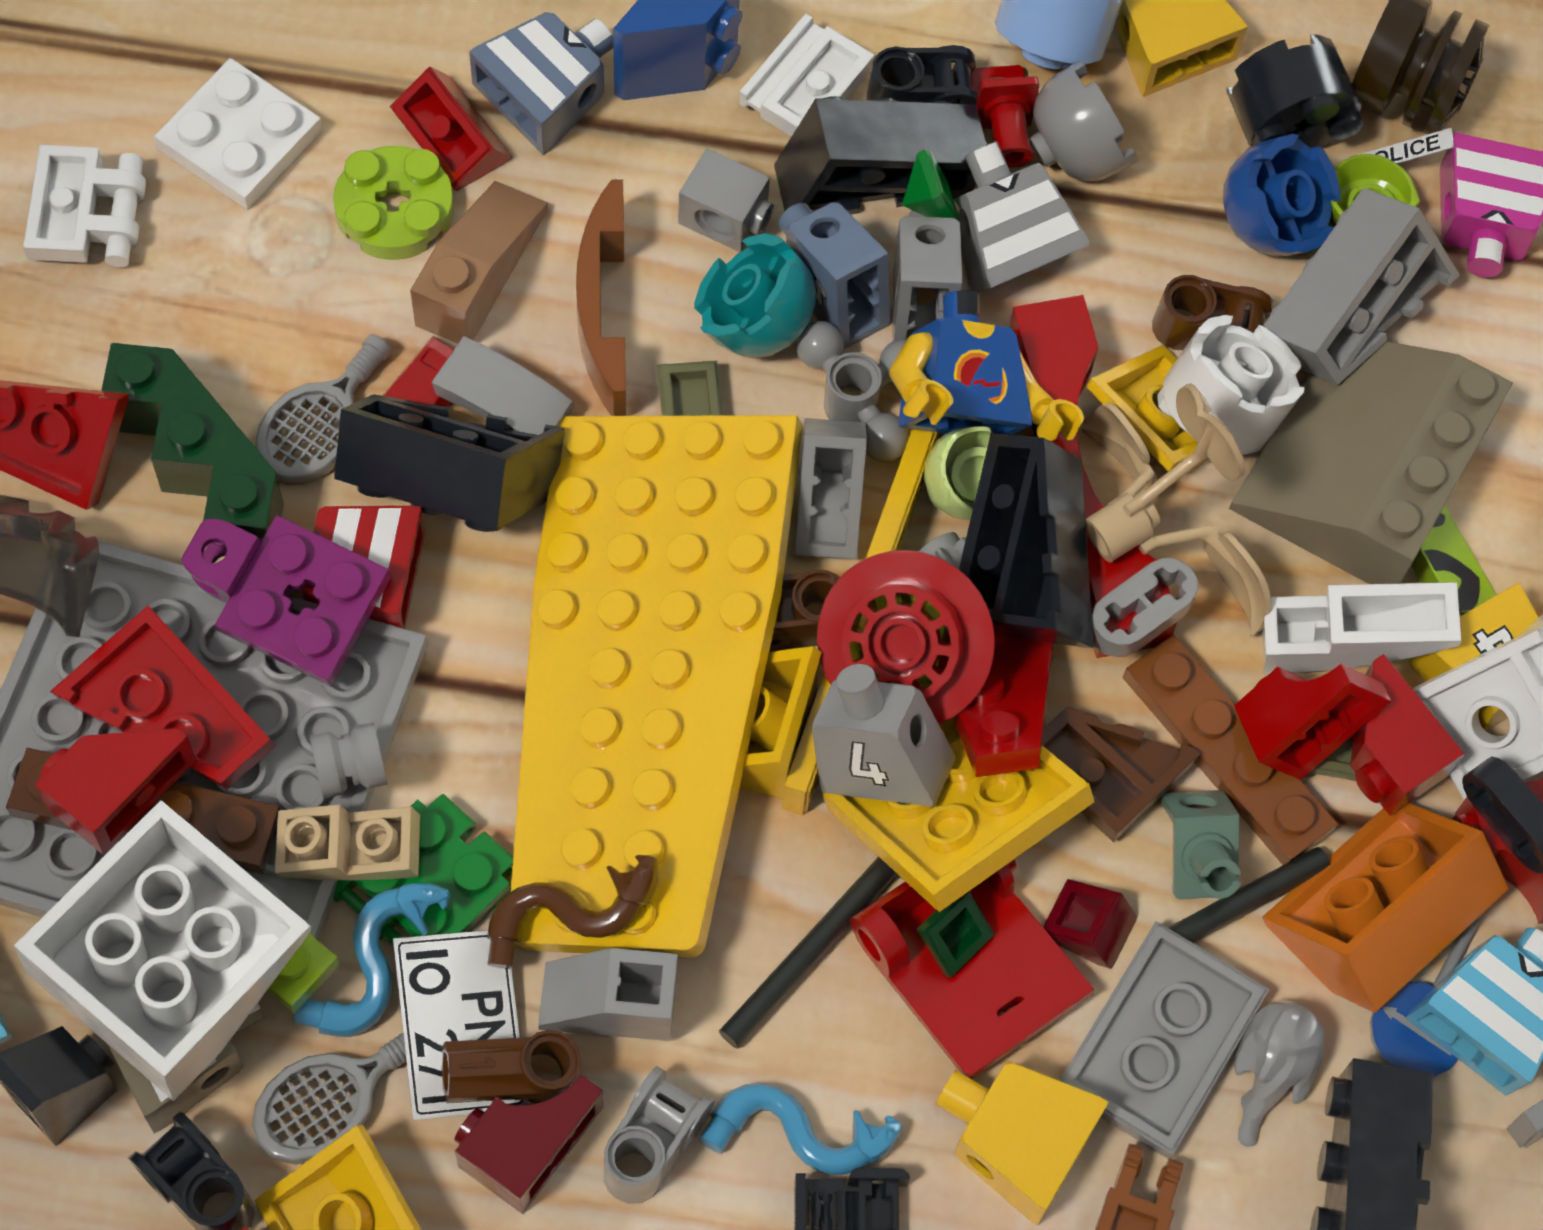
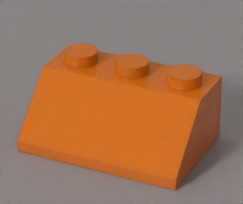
M1408 803L1391 816H1389L1384 808L1328 857L1330 866L1291 890L1262 918L1266 926L1332 993L1376 1013L1384 1004L1393 999L1424 967L1437 958L1464 930L1480 918L1509 888L1483 831Z

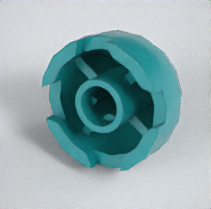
M764 233L743 239L742 242L748 248L736 254L727 264L718 258L701 281L694 302V309L702 315V326L700 328L707 336L726 350L751 358L772 356L792 345L803 334L810 323L816 304V288L811 271L796 251L781 237Z

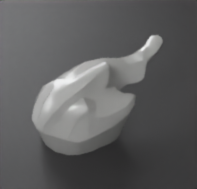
M1283 1000L1271 1002L1263 1007L1251 1021L1235 1055L1234 1068L1236 1075H1242L1246 1071H1253L1255 1074L1252 1089L1241 1098L1243 1117L1239 1127L1238 1140L1247 1147L1255 1145L1258 1129L1266 1112L1285 1095L1291 1086H1293V1103H1301L1306 1097L1322 1061L1323 1027L1316 1015L1299 1003Z

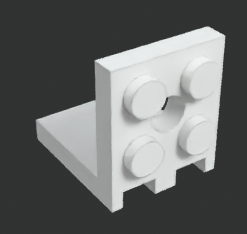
M1542 614L1520 636L1412 688L1465 753L1450 774L1463 799L1467 797L1462 784L1463 776L1491 756L1506 762L1522 780L1543 771ZM1495 706L1505 712L1510 722L1509 733L1503 736H1495L1486 732L1479 722L1478 714L1480 708Z

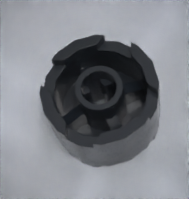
M1318 34L1310 35L1311 45H1301L1288 49L1285 39L1277 41L1255 52L1235 69L1238 82L1234 87H1227L1226 92L1249 147L1273 138L1296 134L1299 135L1297 139L1304 142L1309 148L1317 146L1322 148L1334 140L1349 138L1360 131L1364 124L1360 115L1362 105L1338 50L1330 38Z

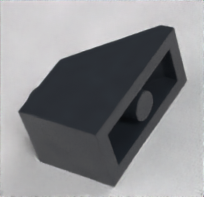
M61 1026L0 1052V1084L14 1103L55 1146L118 1091L106 1072L114 1065L113 1061L88 1034L77 1042Z

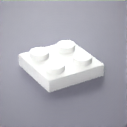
M229 58L154 136L159 151L246 210H249L323 131L319 116L232 58Z

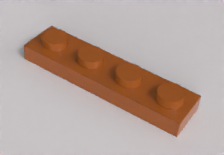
M1174 634L1125 669L1122 677L1180 746L1185 744L1194 747L1200 753L1196 765L1218 790L1225 792L1239 815L1282 865L1308 852L1335 831L1338 823L1301 780L1258 762L1234 708L1235 704Z

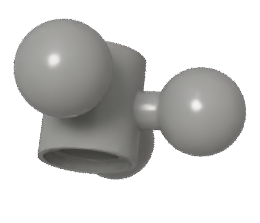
M825 321L809 323L803 334L796 340V351L800 360L805 365L814 369H824L827 373L824 411L829 420L866 422V453L871 458L881 462H890L901 457L910 436L909 429L899 427L898 416L890 413H881L878 409V401L881 387L888 383L895 386L889 376V370L907 339L895 340L888 344L880 355L878 365L871 357L862 353L851 352L842 354L844 350L842 334L831 323ZM853 386L860 388L865 393L851 396L843 393L840 389Z

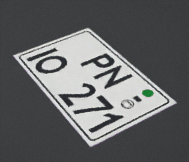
M488 930L393 938L413 1120L469 1115L476 1108H480L485 1112L493 1102L446 1103L441 1071L442 1046L445 1041L520 1038L512 969L487 965L490 940L487 939ZM526 1099L502 1100L507 1105H528Z

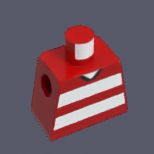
M325 506L320 508L317 512L313 533L388 568L392 575L369 619L405 629L425 537L421 507ZM305 585L302 588L304 600L319 604L320 601L313 595L314 587Z

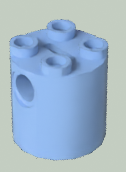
M1001 0L995 24L998 32L1010 43L1021 48L1022 56L1035 65L1049 69H1060L1068 67L1078 60H1081L1084 64H1090L1100 61L1104 56L1123 0Z

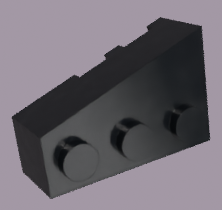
M1353 1058L1340 1077H1331L1325 1101V1115L1335 1118L1332 1142H1323L1317 1168L1318 1181L1327 1182L1324 1207L1316 1206L1310 1230H1416L1418 1205H1427L1430 1200V1181L1422 1180L1421 1177L1424 1150H1429L1431 1146L1433 1073Z

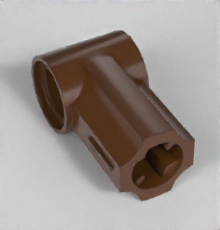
M555 1030L537 1032L532 1037L445 1041L442 1046L441 1071L446 1103L494 1101L496 1097L501 1100L526 1099L535 1104L547 1101L569 1088L580 1070L581 1056L579 1048L572 1038L561 1031ZM538 1054L549 1055L554 1058L560 1065L561 1078L554 1081L541 1079L532 1070L530 1058Z

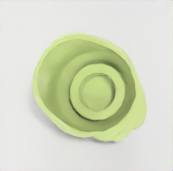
M963 427L946 433L935 442L927 457L924 480L930 500L936 508L952 518L961 520L971 519L990 434L993 433L989 427Z

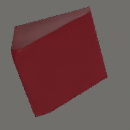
M1067 879L1043 928L1058 946L1096 965L1112 969L1136 922L1137 916L1122 893Z

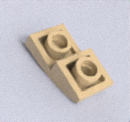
M340 804L278 810L275 874L285 878L315 880H381L418 877L420 814L412 807L349 813Z

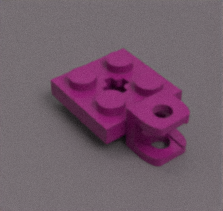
M278 515L275 516L262 541L257 536L228 522L218 519L204 520L181 558L183 566L192 575L199 588L210 596L226 603L215 623V627L220 633L330 687L333 685L392 577L388 568ZM224 557L223 560L215 563L219 558ZM305 585L313 586V595L320 601L319 606L315 610L304 608L299 615L292 614L293 603L288 598L290 593L295 589L301 590Z

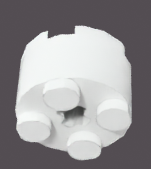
M1223 315L1209 318L1198 328L1164 377L1163 388L1157 395L1158 407L1163 413L1172 416L1179 426L1189 433L1179 419L1176 408V396L1180 388L1191 383L1205 397L1211 407L1212 414L1217 415L1229 429L1241 454L1246 455L1258 452L1268 442L1304 393V387H1299L1296 374L1301 368L1300 361L1283 340L1261 325H1258L1252 333L1242 327L1230 325L1233 316Z

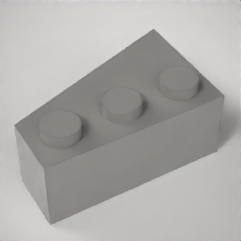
M1363 188L1350 207L1342 213L1337 225L1317 253L1308 260L1303 272L1283 300L1274 307L1263 327L1270 330L1288 345L1299 359L1301 370L1338 385L1387 341L1386 333H1383L1402 315L1412 319L1424 308L1423 300L1420 299L1438 283L1449 286L1460 274L1420 208Z

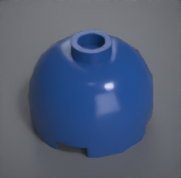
M1289 134L1249 147L1230 167L1224 182L1223 205L1227 221L1236 237L1257 252L1273 256H1290L1320 248L1335 228L1329 227L1328 224L1331 218V200L1334 202L1340 201L1341 192L1336 171L1322 148L1319 146L1309 148L1304 142L1297 139L1299 135Z

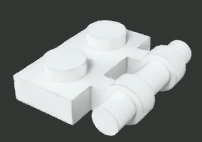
M39 145L23 244L27 260L87 263L90 243L97 242L107 245L105 262L108 265L118 268L126 267L129 263L130 249L135 248L138 243L140 226L135 221L137 203L144 199L146 179L141 175L143 158L135 153H124L120 155L118 169H103V159L99 148ZM97 196L113 198L111 216L95 215Z

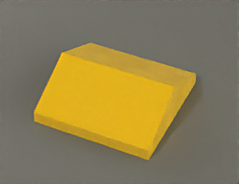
M1160 345L1091 378L1086 387L1102 404L1112 403L1123 413L1141 437L1147 450L1169 472L1192 454L1198 443L1179 426L1172 416L1163 413L1158 407L1157 395L1163 388L1164 377L1177 360L1164 345ZM1206 456L1200 463L1194 466L1187 473H1191L1194 469H1196L1207 459H1209V457Z
M355 1125L254 1199L269 1230H421L364 1125Z

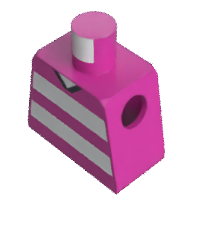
M1454 132V148L1446 150L1440 165L1441 239L1449 246L1469 250L1466 268L1470 273L1480 277H1494L1502 272L1504 258L1516 261L1524 259L1542 222L1543 151Z

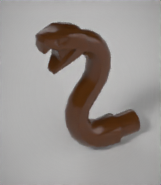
M636 855L635 858L639 863L632 871L625 873L619 872L612 866H607L606 868L618 895L611 907L603 911L587 910L572 894L552 883L534 882L516 888L501 899L492 913L487 933V939L490 940L487 965L497 968H514L517 943L521 942L522 924L528 913L538 907L548 909L569 930L584 937L603 938L620 932L636 918L641 907H646L650 902L658 884L657 859L651 855Z

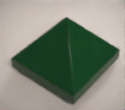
M970 892L964 894L941 912L935 910L917 928L918 933L943 974L949 978L995 935Z

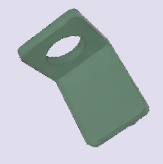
M1221 790L1165 793L1162 796V806L1173 823V894L1177 899H1223L1231 896L1238 890L1241 884V880L1238 879V875H1241V870L1238 867L1239 813L1225 792ZM1188 805H1206V806H1211V807H1210V808L1200 809V808H1189V807H1185V806H1188Z

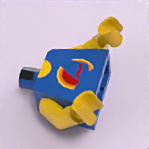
M959 290L943 295L944 318H938L913 332L905 341L890 367L889 376L902 396L899 413V427L946 434L963 427L984 426L989 427L996 434L1013 435L1031 426L1033 422L1038 424V437L1054 441L1059 432H1061L1065 439L1070 441L1074 439L1084 420L1083 412L1077 405L1063 399L1054 400L1038 385L1019 350L1017 334L1010 327L980 323L979 294L973 291Z

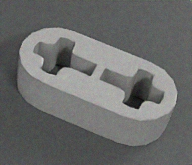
M1161 558L1150 563L1105 595L1096 604L1092 615L1094 646L1106 655L1126 657L1142 648L1182 619L1191 609L1198 589L1197 577L1192 568L1183 561L1174 558ZM1158 581L1164 586L1175 583L1180 587L1176 599L1172 595L1166 594L1153 604L1149 601L1155 593ZM1133 611L1137 613L1130 625L1129 635L1122 629L1115 630L1112 633L1106 629L1110 618L1109 615L1119 621Z

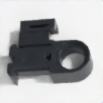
M855 1168L849 1175L847 1185L857 1187H845V1180L806 1179V1173H796L794 1180V1230H807L805 1227L809 1225V1196H811V1230H899V1186L908 1187L910 1175L906 1170L899 1168ZM872 1181H884V1183L876 1184L872 1183Z

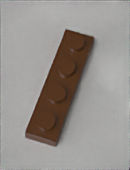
M27 747L6 804L7 811L13 817L72 830L46 808L35 786V783L40 779V772L44 764L54 753ZM175 782L122 836L123 838L162 800L242 869L263 875L276 835L278 810H280V807L275 804Z

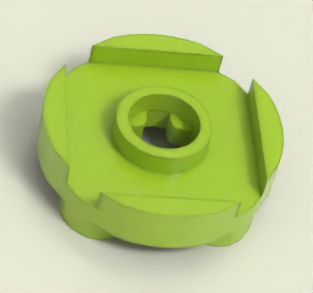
M384 146L369 151H356L346 159L345 170L338 177L334 188V209L339 229L346 238L348 234L351 240L360 244L361 251L372 257L386 260L411 258L429 249L428 242L435 239L441 230L443 236L450 227L454 211L452 187L448 175L440 167L439 159L433 152L427 149H414L405 146ZM394 193L401 194V196L407 197L410 200L400 202L399 211L394 212L387 210L386 203L379 202L383 197Z

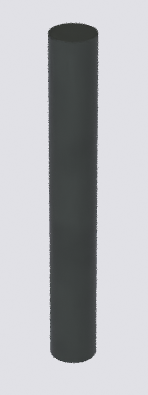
M1315 847L1291 862L1243 886L1231 896L1219 899L1168 928L1190 942L1195 943L1306 882L1330 866L1329 859L1320 847Z

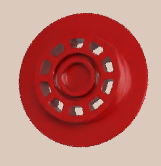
M896 550L868 557L855 564L837 580L828 593L820 612L817 628V647L822 652L820 662L830 685L837 679V676L843 669L855 664L868 665L879 676V679L877 678L878 682H898L920 690L938 724L959 714L975 699L987 680L993 662L994 629L990 612L982 595L964 573L952 564L934 555L911 550ZM902 593L915 595L914 603H902ZM885 595L887 606L877 610L875 598ZM928 602L940 613L938 618H933L925 610ZM862 615L868 620L864 630L859 626ZM942 626L948 627L951 642H942L940 633ZM858 643H861L864 657H861V654L858 649ZM939 655L949 657L945 669L935 665ZM925 675L932 681V684L922 687L916 679Z

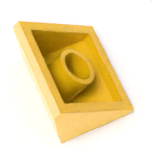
M814 646L769 652L748 752L743 764L744 770L740 788L783 800L784 785L803 735L817 688L822 652Z

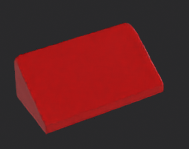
M430 66L389 106L422 149L433 152L437 156L440 167L448 175L451 187L456 191L502 166L512 157L511 153L453 79Z

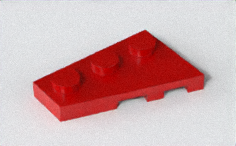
M0 380V470L85 510L98 505L130 394Z
M149 605L50 690L59 700L121 733L178 728L187 735L196 759L188 769L227 790L276 747L274 742Z
M994 636L993 662L984 686L975 699L963 711L953 717L975 777L1040 768L1045 727V709L1049 693L1050 667L1054 643ZM940 655L939 667L946 668L949 660L948 656Z

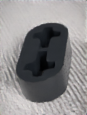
M1491 756L1463 776V789L1474 808L1517 859L1531 871L1542 874L1543 803L1506 762Z

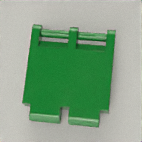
M441 794L428 807L417 799L410 807L420 814L418 877L381 880H338L333 900L335 902L344 900L359 914L366 903L352 891L356 886L372 899L375 895L385 890L400 888L405 884L431 883L448 889L450 900L445 910L441 908L439 903L430 905L424 917L428 929V934L425 936L471 932L496 907L501 899L511 892V884L506 879L512 874L513 856L485 831L478 835L469 845L464 842L476 830L474 826L476 823L446 795ZM404 915L390 917L383 924L379 940L385 938L394 947L393 938H403L393 929L397 924L411 937L424 935Z

